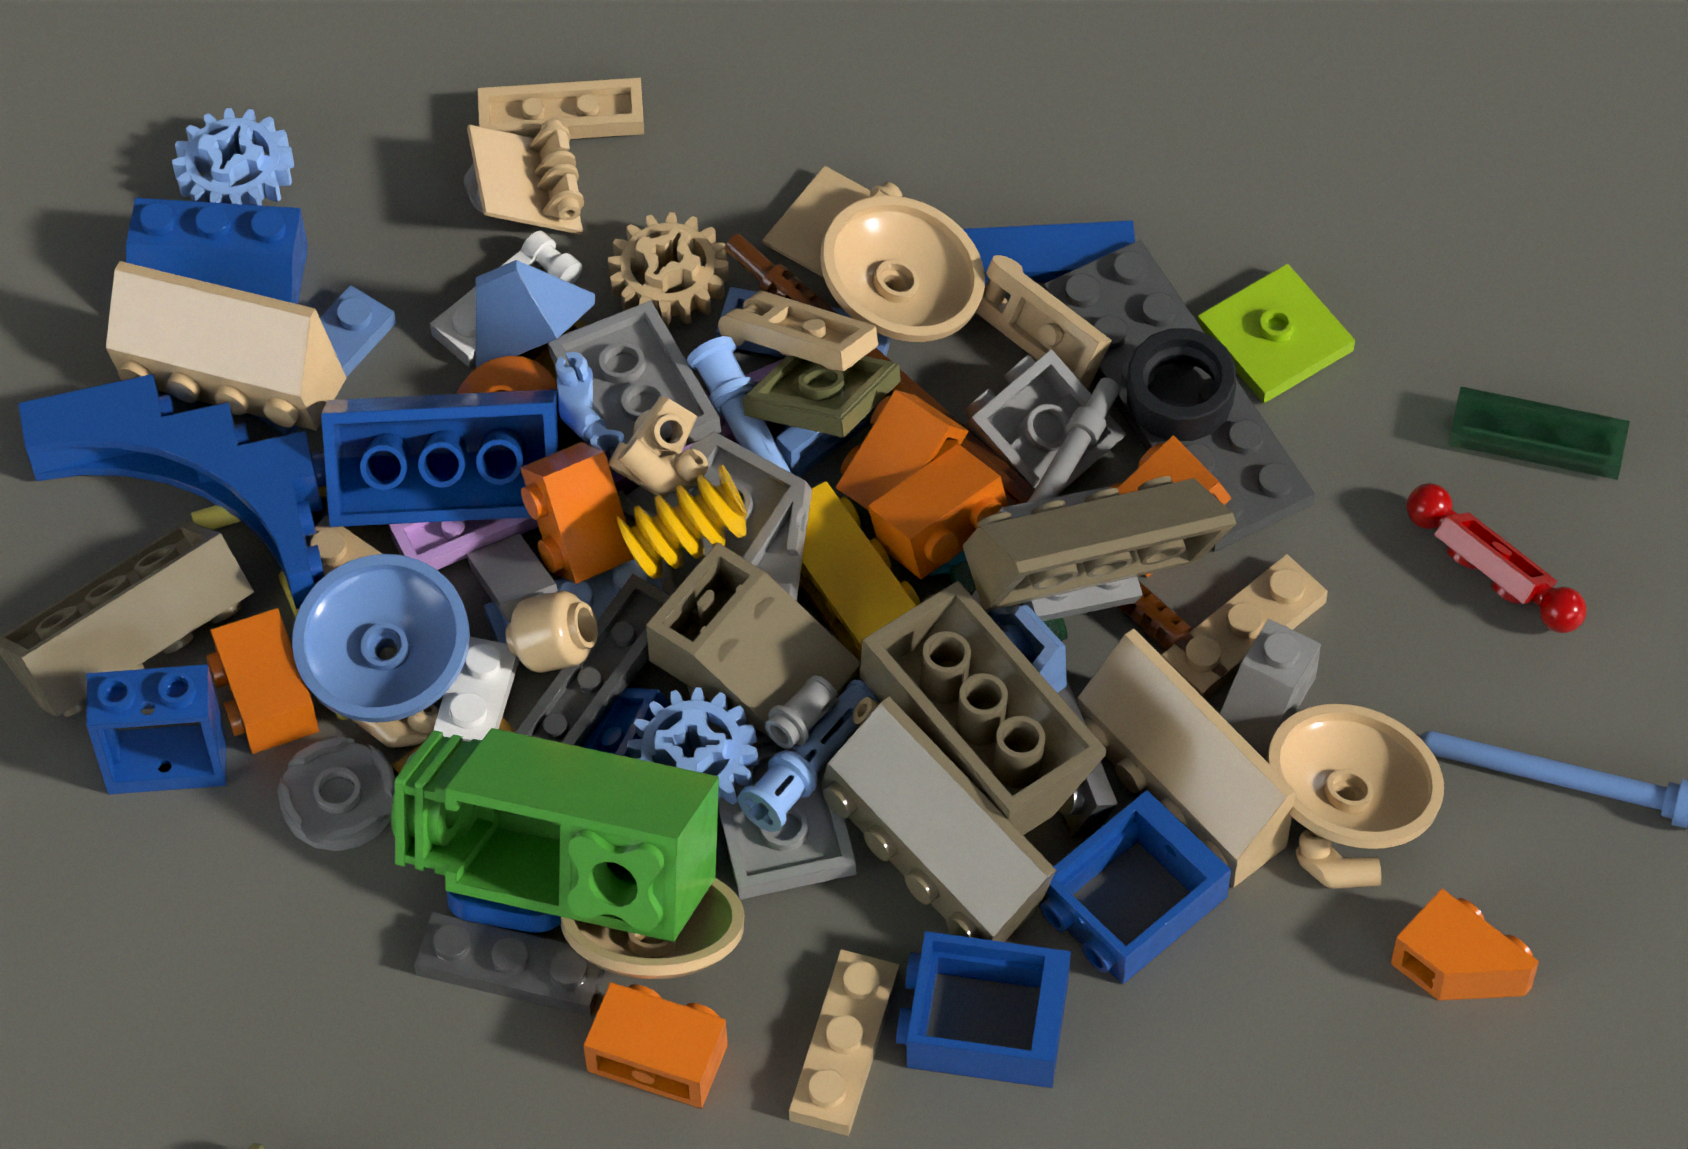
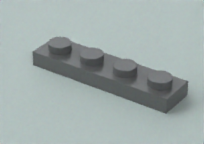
M632 574L597 621V641L591 648L586 660L577 666L564 668L559 672L515 733L583 747L624 689L629 686L648 660L646 624L670 598L671 594Z

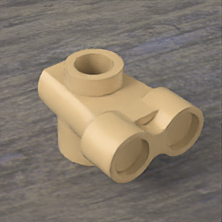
M660 396L650 410L643 412L637 418L633 428V436L627 444L619 442L608 461L610 469L637 483L655 496L661 495L666 500L670 493L661 494L651 490L619 462L618 457L624 448L635 438H638L658 457L682 453L697 416L671 399ZM666 421H669L672 427V437L669 443L665 442L660 435V428Z

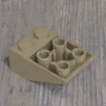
M718 542L646 624L649 661L694 690L696 687L702 688L704 696L710 700H713L719 692L725 694L728 703L727 711L740 705L744 709L747 719L746 723L753 725L755 729L769 738L770 736L765 728V723L769 720V711L776 705L783 706L806 684L811 676L817 675L826 679L833 685L839 695L860 670L861 662L765 571Z

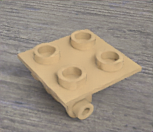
M549 120L542 124L541 131L535 138L468 125L467 132L484 215L582 234L580 210L584 206V198L578 190L577 181L579 174L575 167V156L568 152L571 139L568 128L563 126L558 120Z
M824 166L764 237L762 244L823 277L820 260L821 246L834 218L846 207L862 199L875 196L902 197V192L896 185L890 182H885L882 186L877 185L870 191L831 168Z

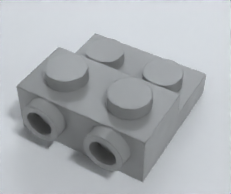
M1052 349L1037 362L1028 354L1003 376L1010 384L997 396L988 388L964 409V412L970 418L964 426L1035 489L1067 437L1065 428L1078 407H1084L1092 395ZM1108 413L1104 418L1106 427L1097 443L1092 447L1086 448L1061 492L1127 435Z

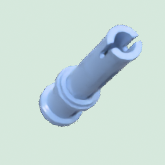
M728 336L717 337L694 349L688 355L687 362L692 371L699 372L710 393L708 399L717 414L724 415L738 444L790 472L765 421L744 416L742 398L756 384L751 377H745L733 354L737 348L733 339Z
M852 680L847 685L846 690L839 696L840 702L838 705L831 709L808 731L809 738L807 742L802 746H794L790 751L784 750L775 753L769 760V770L755 786L749 785L739 793L738 804L743 813L755 825L766 831H779L787 820L786 813L799 798H807L815 791L818 781L817 774L860 727L853 722V712L856 705L865 697L880 703V700L864 682ZM840 720V726L821 744V739ZM779 788L780 792L776 796L775 791Z

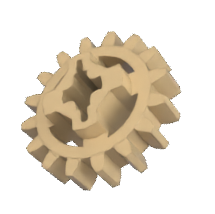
M669 212L666 223L658 224L651 214L646 216V228L641 230L632 224L626 227L628 241L623 239L614 240V256L608 257V272L611 293L613 296H621L622 310H628L651 300L666 327H668L672 316L679 315L685 324H690L691 311L697 309L701 313L708 315L711 313L710 298L718 300L724 298V282H728L730 277L729 261H727V252L724 250L725 243H716V232L712 226L699 232L697 217L692 216L685 224L677 223L675 212ZM700 259L703 261L705 267L701 266ZM632 272L637 273V280L633 276Z

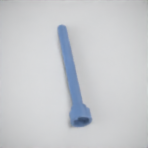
M1427 731L1420 736L1434 756L1662 810L1661 817L1672 819L1671 825L1688 829L1687 779H1682L1681 784L1669 782L1668 787L1435 731Z

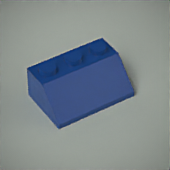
M135 198L126 241V263L298 304L308 250L301 208Z

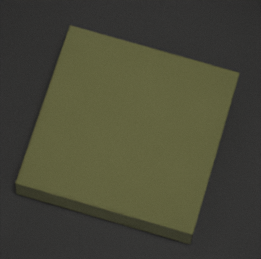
M786 356L742 398L744 416L844 438L901 381L899 364L864 356L852 367L842 372L827 369L821 364L796 356Z

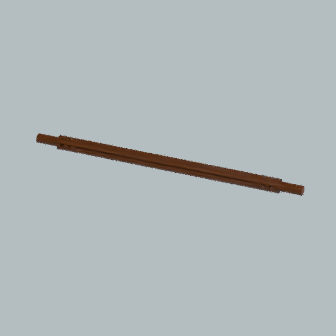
M735 234L726 243L724 250L761 282V291L838 314L783 264L774 265L741 234ZM877 348L865 355L891 361ZM900 369L901 381L885 397L892 396L895 390L916 395L967 429ZM967 429L969 432L961 446L1001 476L1008 506L1027 503L1035 488ZM1139 581L1143 596L1136 603L1117 606V608L1165 651L1175 644L1186 652L1188 642L1194 638L1189 633L1193 628ZM1219 662L1211 671L1222 677L1228 670Z

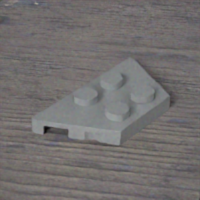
M713 431L691 445L689 449L699 450L705 455L709 467L704 476L714 486L720 484L718 466H725L748 514L745 517L746 536L737 538L724 527L725 547L765 571L797 601L812 489L802 478ZM698 485L687 491L692 496L698 495ZM641 486L628 495L623 490L618 492L624 516L629 520L635 522L634 507L638 505L651 517L657 515L656 496ZM671 492L666 499L672 507L678 505L676 492ZM705 537L703 538L705 552L704 556L700 558L701 560L714 547Z

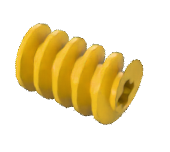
M724 465L718 466L720 484L714 486L704 475L697 476L699 494L696 496H692L682 485L677 486L678 505L674 507L661 495L656 496L657 515L651 517L639 505L634 507L636 525L631 528L617 516V522L628 549L636 563L652 579L662 577L661 558L674 569L683 566L682 548L695 559L703 557L705 552L704 537L713 546L717 542L725 546L724 527L737 538L746 536L745 517L748 514L740 494Z

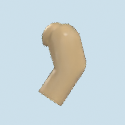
M1308 829L1299 836L1300 846L1296 849V856L1300 866L1325 887L1339 889L1381 885L1379 857L1343 858L1331 847L1332 841L1320 837Z

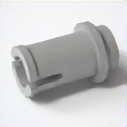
M811 676L806 684L783 706L776 705L769 711V720L765 723V728L770 738L777 745L785 749H791L794 745H804L809 738L808 731L840 702L839 698H836L838 695L836 689L823 677Z

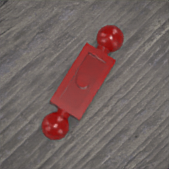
M1433 483L1419 485L1410 493L1406 503L1407 514L1410 520L1423 529L1438 528L1434 535L1449 546L1446 550L1448 555L1460 565L1469 569L1477 568L1493 580L1491 587L1498 595L1514 604L1536 603L1540 606V616L1543 623L1554 632L1570 633L1582 625L1586 618L1587 606L1584 598L1578 591L1570 587L1553 588L1557 580L1471 513H1456L1453 510L1452 499L1443 487Z

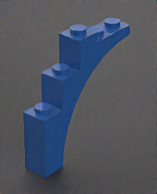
M153 374L18 403L24 444L36 482L80 475L127 476L166 483L204 497L237 517L266 545L285 575L296 610L300 609L304 599L315 586V581H319L325 576L318 545L307 547L305 536L316 534L312 512L323 510L319 487L326 486L325 461L322 451L311 453L306 431L250 443L246 423L235 425L229 402L175 414L170 394L159 396Z

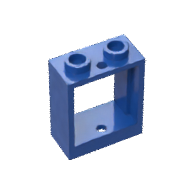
M208 664L87 673L86 726L108 795L227 786L226 731ZM143 709H155L149 715L141 713ZM200 722L198 725L119 730V728ZM162 764L171 765V769L168 772H160L158 770Z
M1146 790L1054 866L1056 872L1043 897L1040 909L1045 919L1053 928L1059 932L1067 930L1082 945L1084 955L1098 971L1102 973L1109 971L1117 980L1125 984L1228 897L1231 869ZM1138 842L1190 893L1125 946L1073 895Z
M925 931L922 952H910L905 988L915 990L912 1008L901 1007L897 1027L896 1044L907 1045L906 1068L1053 1088L1069 981L1071 951ZM937 974L1040 988L1031 1050L927 1036Z

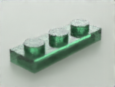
M1461 386L1448 445L1618 480L1630 421Z

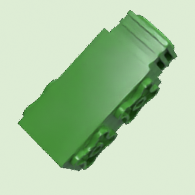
M491 728L482 740L472 739L470 742L463 741V737L453 734L449 738L444 737L443 732L433 730L421 747L409 756L395 779L391 811L392 832L395 837V864L404 867L407 863L413 864L415 869L425 871L427 868L435 869V874L445 876V891L675 942L715 880L719 776Z

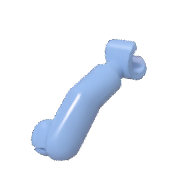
M568 352L565 353L569 363L567 366L566 360L560 356L557 359L555 368L557 373L558 413L562 422L583 441L591 443V446L600 450L607 451L608 449L616 448L619 442L627 444L624 434L618 430H607L606 422L593 410L592 369L588 366L587 360L580 353Z

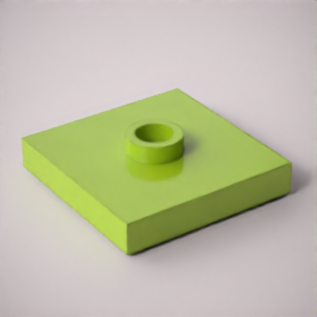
M1288 263L1197 317V322L1204 333L1213 336L1227 348L1235 363L1236 373L1263 404L1354 351L1355 339Z

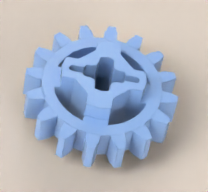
M226 108L224 119L218 121L211 114H205L204 121L206 126L199 129L196 126L189 125L186 128L189 142H176L175 149L178 158L172 160L175 178L178 181L182 197L191 196L192 201L263 206L262 200L265 198L275 202L281 200L279 186H291L290 169L295 166L287 133L285 130L276 131L274 119L270 116L257 123L255 112L252 109H248L242 118H235L232 108Z
M699 687L695 688L691 700L683 701L677 690L671 691L670 700L672 705L664 708L655 701L649 704L653 715L651 722L644 719H636L634 722L636 732L641 739L628 741L627 748L631 758L719 776L718 799L723 797L727 802L734 805L738 800L733 787L736 784L749 786L753 783L750 770L745 766L759 764L757 749L751 746L757 742V737L753 725H744L747 721L744 709L739 705L727 712V699L725 694L721 692L713 698L711 703L706 702L702 688ZM713 723L719 726L731 739H726L725 733H714L710 729L709 724ZM693 748H696L694 757H691Z

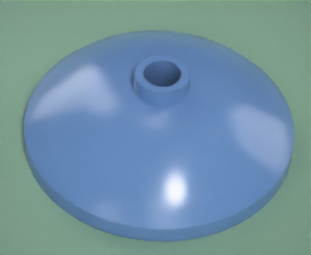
M377 554L357 558L340 565L324 576L311 589L296 616L292 635V649L296 667L302 680L311 694L325 707L343 717L357 721L390 722L421 712L435 703L449 690L465 663L469 649L470 628L467 613L458 592L438 570L427 563L408 556ZM384 648H397V652L392 658L387 660L378 658L379 653Z

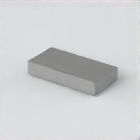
M520 533L466 554L471 571L506 622H511L512 613L520 601L528 597L558 591L556 583Z

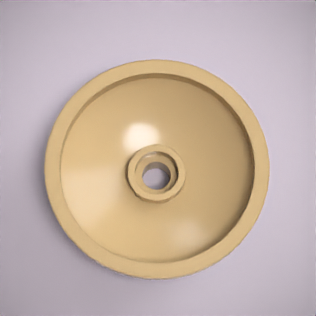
M875 196L862 199L846 207L834 218L822 242L820 254L821 269L832 296L853 319L875 325L877 333L883 336L909 342H927L945 338L957 332L969 322L982 300L985 289V273L977 248L967 233L954 220L926 203L900 196Z
M1324 704L1301 710L1290 716L1279 726L1273 735L1267 751L1266 761L1296 790L1294 805L1289 814L1316 835L1345 846L1379 849L1394 847L1412 841L1431 826L1443 801V775L1429 747L1402 723L1383 713L1365 707L1349 704Z
M715 878L675 942L561 917V929L569 945L578 954L601 969L633 978L668 979L702 971L732 952L742 938L745 915L742 902L736 893L725 883Z

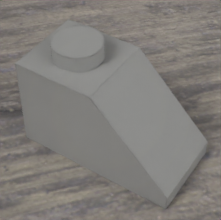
M1269 618L1241 662L1220 712V715L1265 760L1276 730L1286 719L1295 714L1315 681L1321 643Z

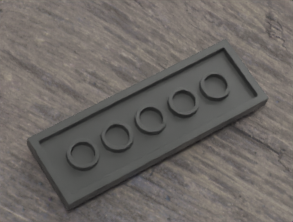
M1140 239L1045 283L1044 289L1112 340L1097 370L1096 376L1099 381L1102 378H1110L1118 383L1120 392L1114 403L1145 450L1148 451L1154 445L1165 443L1168 440L1150 434L1138 424L1127 405L1126 386L1128 365L1141 343L1150 335L1170 328H1192L1203 333L1204 331ZM1170 363L1156 368L1147 380L1150 393L1160 401L1176 407H1191L1206 402L1215 391L1213 378L1201 368L1187 363ZM1236 379L1234 404L1226 422L1211 435L1194 441H1180L1221 483L1232 498L1225 506L1233 512L1237 524L1212 548L1214 552L1312 506L1315 495Z

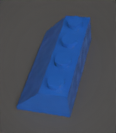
M557 389L327 400L321 413L329 527L531 517L525 508L521 496V489L526 485L520 467L560 451Z

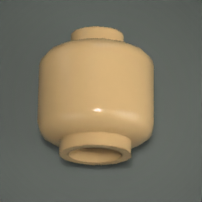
M557 591L528 597L520 601L512 613L511 622L506 627L505 635L510 652L518 657L520 662L530 671L543 673L574 667L584 662L597 641L598 628L595 614L587 603L582 602L571 592Z

